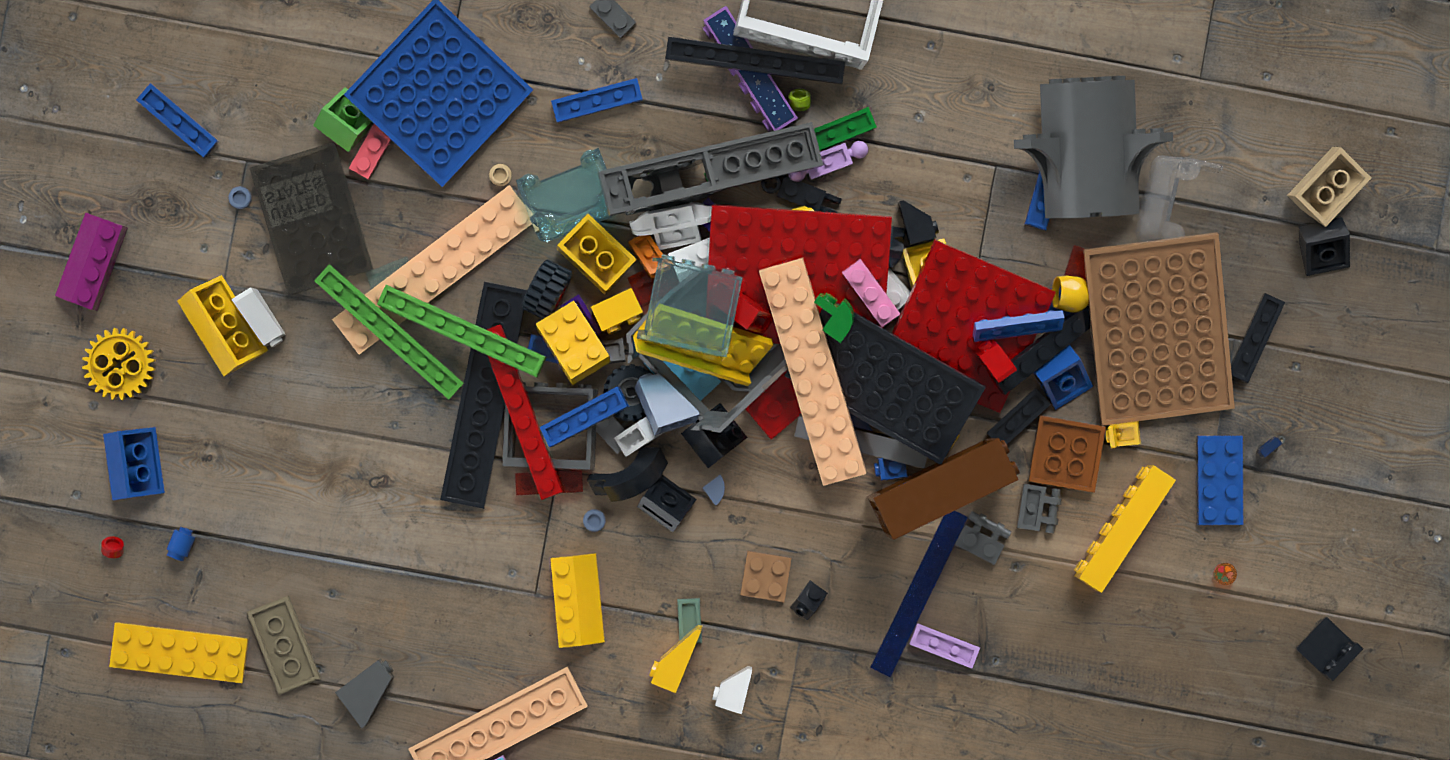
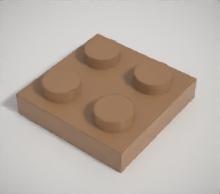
M747 551L740 595L785 602L792 558Z

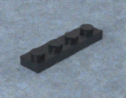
M1267 293L1263 294L1231 363L1232 377L1249 383L1283 309L1284 301Z

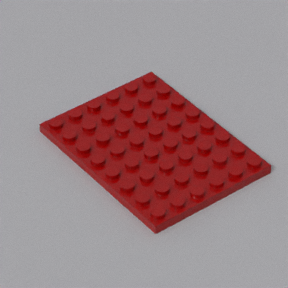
M712 205L706 299L710 295L711 287L718 283V281L731 285L771 311L759 270L803 258L815 299L820 293L824 295L829 293L841 304L845 298L851 304L854 312L881 327L842 272L861 259L887 294L892 216ZM706 300L705 318L770 338L773 344H781L774 320L764 334L750 331ZM818 306L819 313L822 310L820 306Z

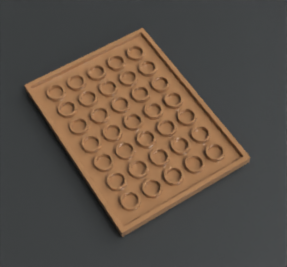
M1216 232L1083 250L1086 283L1089 293V312L1101 425L1235 409L1219 234Z

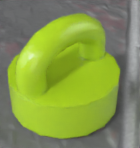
M795 89L789 93V105L793 110L805 111L810 108L811 95L809 91Z

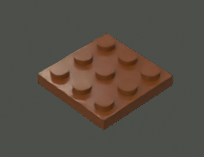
M1039 415L1028 481L1095 493L1106 427Z

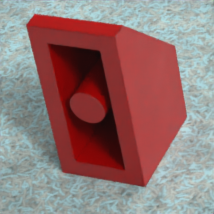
M994 339L983 342L979 345V349L975 351L987 371L998 383L1017 371L1014 364Z

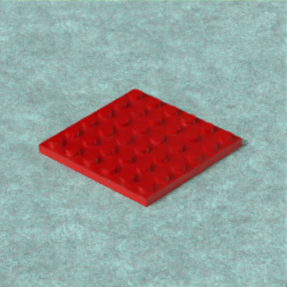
M935 239L892 333L986 386L977 404L1000 413L1010 392L1006 395L1000 392L990 373L975 353L979 349V345L985 341L974 342V322L984 319H1001L1006 316L1017 317L1028 313H1045L1048 311L1056 291ZM1037 334L994 340L1011 360L1032 344Z

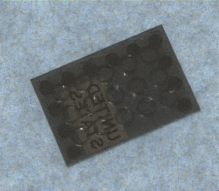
M335 142L249 168L289 296L319 287L314 280L329 264L345 278L374 270Z

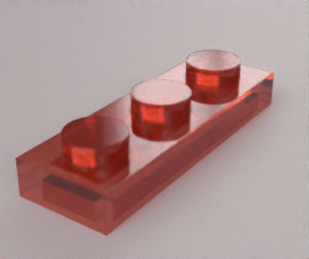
M582 470L556 471L564 491L562 493L583 492ZM531 472L515 473L516 496L539 494Z

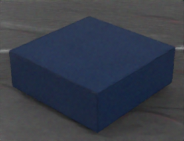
M1272 437L1258 448L1256 452L1260 457H1266L1279 447L1282 442L1278 437Z

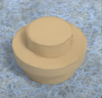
M497 164L491 168L489 177L496 186H505L510 182L512 173L508 166Z

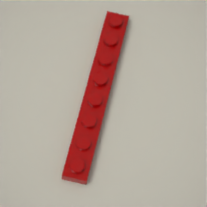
M502 325L487 329L506 338ZM488 356L541 500L564 492L519 370Z

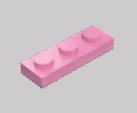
M861 259L842 272L881 327L900 315L898 309Z

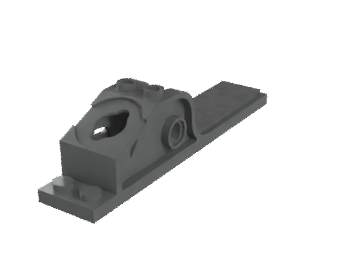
M812 122L610 168L598 171L597 174L608 216L621 213L631 215L695 202L728 188L822 167L823 161ZM703 163L708 182L685 189L682 186L679 171ZM637 179L651 182L653 188L649 197H633L632 189Z

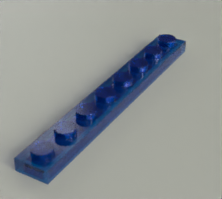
M953 511L942 517L870 668L891 677L968 518L967 516Z

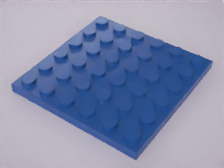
M432 0L347 90L344 96L443 187L533 89L439 0Z

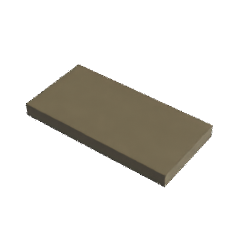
M289 595L246 612L279 695L321 679Z

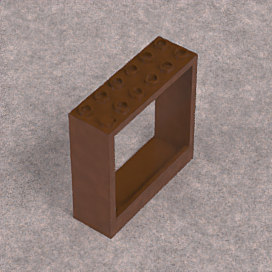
M999 438L985 439L945 458L941 465L935 463L868 495L867 498L886 537L895 540L1019 480L1017 475L1020 474L1016 463L1014 461L1010 462L1007 456L1010 451L1004 440L1000 441Z

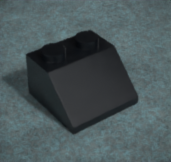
M1342 217L1333 219L1326 227L1319 222L1299 226V246L1306 276L1350 267V233Z

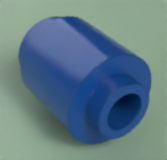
M180 527L179 530L174 529L167 547V556L184 561L185 557H188L195 540V536L192 535L193 531L184 527Z

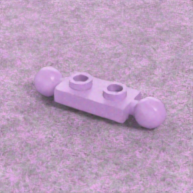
M856 141L850 149H847L846 143L820 152L823 161L822 167L788 174L792 181L799 182L809 173L812 180L853 165L851 157L864 158L868 153V146L863 141Z

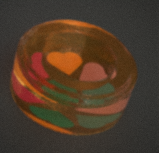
M1220 563L1215 567L1213 576L1219 584L1229 585L1235 581L1237 571L1229 563Z

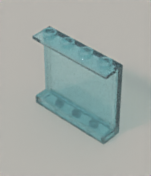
M662 254L661 258H652V261L658 262L645 329H638L637 339L717 357H727L743 277L736 276L733 270L722 269L721 272L715 271V266L702 264V267L695 266V261L682 259V262H677L675 257Z

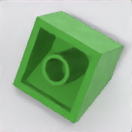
M345 87L321 109L313 126L349 152L361 141L374 123L344 96L348 90Z

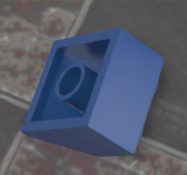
M1070 345L1034 372L1038 383L1055 410L1093 387L1081 359Z

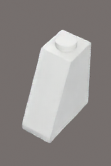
M250 287L232 299L264 346L270 345L274 347L283 341L281 337L286 334L257 289Z
M645 417L614 439L624 455L628 456L663 433L654 435L647 417Z

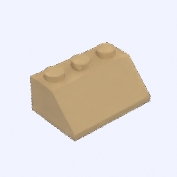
M1332 147L1287 196L1302 211L1326 227L1366 185L1371 177L1341 147Z

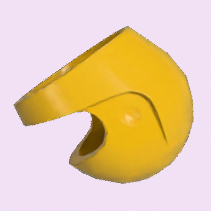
M1067 275L1057 276L1054 279L1052 290L1056 291L1052 300L1054 308L1067 312H1080L1089 304V293L1085 279ZM1061 285V297L1059 300V288Z

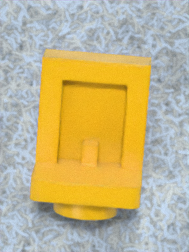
M1139 421L1112 424L1108 427L1109 430H1106V441L1110 443L1111 448L1141 443Z

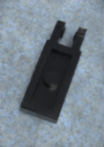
M784 176L777 197L802 207H810L814 211L837 213L832 208L821 206L824 198L836 204H841L842 201L841 198L826 193L825 190L801 181H792L788 176Z

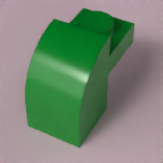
M820 293L814 303L832 315L822 331L841 343L853 325V308L845 298L838 305L836 304L837 299L829 293L825 295Z

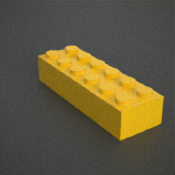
M1154 465L1142 466L1135 476L1138 480L1133 486L1129 485L1123 494L1125 497L1123 503L1115 506L1111 512L1113 518L1109 523L1105 522L1099 531L1101 536L1096 542L1093 541L1086 551L1089 553L1085 560L1081 559L1074 569L1076 571L1074 575L1076 578L1098 592H1103L1176 481Z

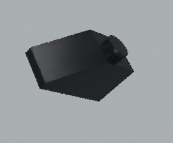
M904 200L899 201L898 205L909 246L935 240L936 234L939 233L936 220L932 221L930 215Z

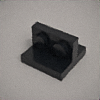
M661 475L657 482L644 494L637 507L671 532H674L697 499L667 477Z

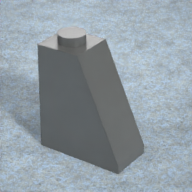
M381 659L377 660L335 692L361 728L369 723L394 677L391 673L394 670L386 660L384 662Z

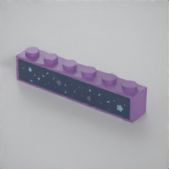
M726 6L703 20L705 25L702 27L703 31L709 39L713 37L716 43L753 48L748 39L733 35L736 21ZM728 69L732 76H738L741 81L738 85L744 95L748 93L753 101L750 104L756 113L761 112L764 117L762 123L768 132L787 128L798 120L771 75Z

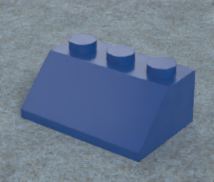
M156 427L103 434L112 500L165 493Z

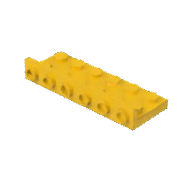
M660 303L633 335L636 351L642 355L654 357L745 386L751 384L750 372L773 346L772 339Z

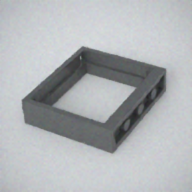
M523 382L527 394L589 396L588 402L598 397V389H591V384H578V388H570V384L556 383V387H548V383L534 382V387L526 386V382ZM505 404L503 466L529 467L526 458H515L516 431ZM596 425L587 429L586 460L552 459L555 468L595 470Z

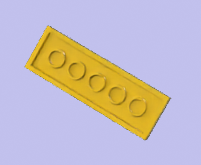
M115 622L109 667L243 683L249 638Z

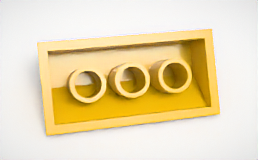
M221 275L189 290L177 302L222 375L226 376L263 355L268 349L261 343L232 301L235 295Z
M596 553L550 558L559 648L605 642Z

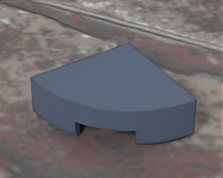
M721 475L703 487L715 505L721 501L724 495L725 486Z

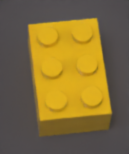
M575 301L570 302L536 323L539 334L572 385L611 362L609 354Z

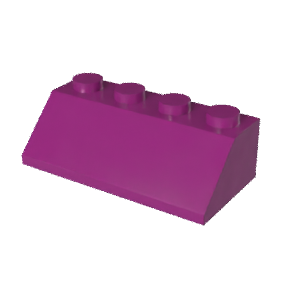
M85 212L55 296L98 311L128 228Z

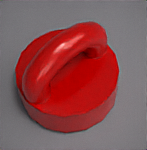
M115 536L103 539L101 552L105 557L114 559L123 555L124 542L122 539Z

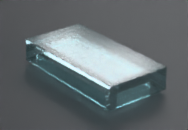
M403 257L366 272L371 288L373 289L409 261L408 257Z

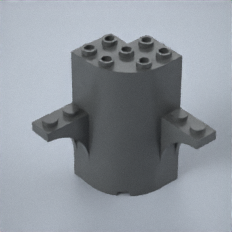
M1126 76L1066 78L1063 79V83L1062 79H1049V84H1040L1042 134H1037V138L1036 134L1023 135V139L1014 140V149L1027 152L1039 167L1044 185L1045 218H1085L1140 214L1139 175L1142 165L1154 148L1163 143L1173 141V132H1164V128H1152L1150 133H1146V129H1136L1135 80H1126Z

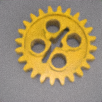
M113 328L111 335L108 330H104L105 337L103 338L97 334L98 342L90 341L93 348L85 349L89 353V357H82V359L87 361L88 365L83 366L82 369L89 370V373L84 378H92L88 385H97L95 388L96 393L103 390L102 397H107L111 393V399L116 400L119 394L120 399L125 400L127 393L130 398H134L133 391L141 394L140 386L148 387L145 380H153V377L149 375V371H155L156 369L151 367L150 363L155 362L156 359L149 358V355L154 351L146 350L150 343H141L143 336L140 335L135 338V331H131L127 335V329L123 328L119 334L118 329ZM121 342L126 345V352L122 355L117 352V346ZM133 351L135 352L133 357L121 363L122 368H114L107 376H103L104 372L117 365L116 360H124ZM105 355L108 358V365L102 368L99 365V359ZM134 360L139 363V370L135 373L130 370V364ZM116 373L121 376V383L117 386L112 383V377Z

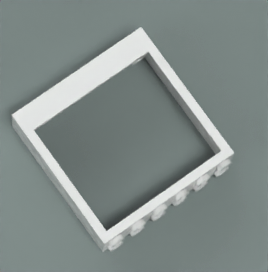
M750 0L741 1L733 35L812 57L846 61V66L862 70L869 60L883 0H871L860 46L856 43L848 41L844 43L747 17L746 14Z

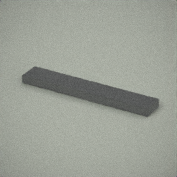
M799 414L795 437L809 440L802 414ZM854 427L861 453L925 468L927 457L889 435Z

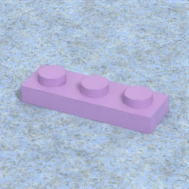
M918 623L909 643L912 646L969 668H973L980 650L978 646Z

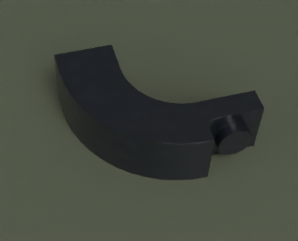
M641 447L635 460L624 470L610 474H589L587 482L595 495H608L611 502L627 500L643 493L656 483L663 474L668 461L660 447Z

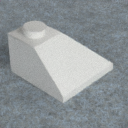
M747 666L722 681L720 687L715 686L712 698L716 700L715 706L742 714L752 667Z

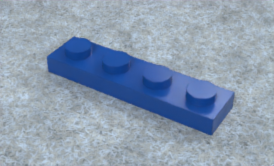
M637 78L551 100L557 123L643 101Z
M151 83L136 99V101L203 158L219 142Z
M1051 310L1045 313H1028L1017 317L1006 316L995 320L984 319L974 322V342L1059 331L1063 328L1065 317L1063 310Z
M617 386L541 426L540 429L548 446L553 447L628 408L629 405L620 387Z

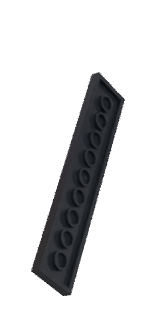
M484 282L475 325L486 330L502 325L506 338L518 344L524 315L522 302L527 290ZM473 348L470 349L440 500L485 509L505 401L488 355Z

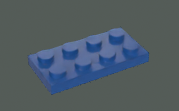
M1197 436V525H1243V436Z

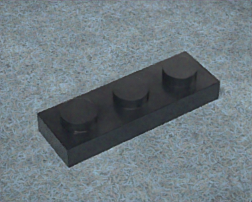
M1034 388L986 434L990 438H999L1000 441L1004 440L1008 444L1051 404L1037 388Z

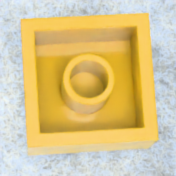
M632 288L591 306L602 332H608L609 335L621 330L620 325L628 322L629 325L639 322L641 320L640 316L644 315Z

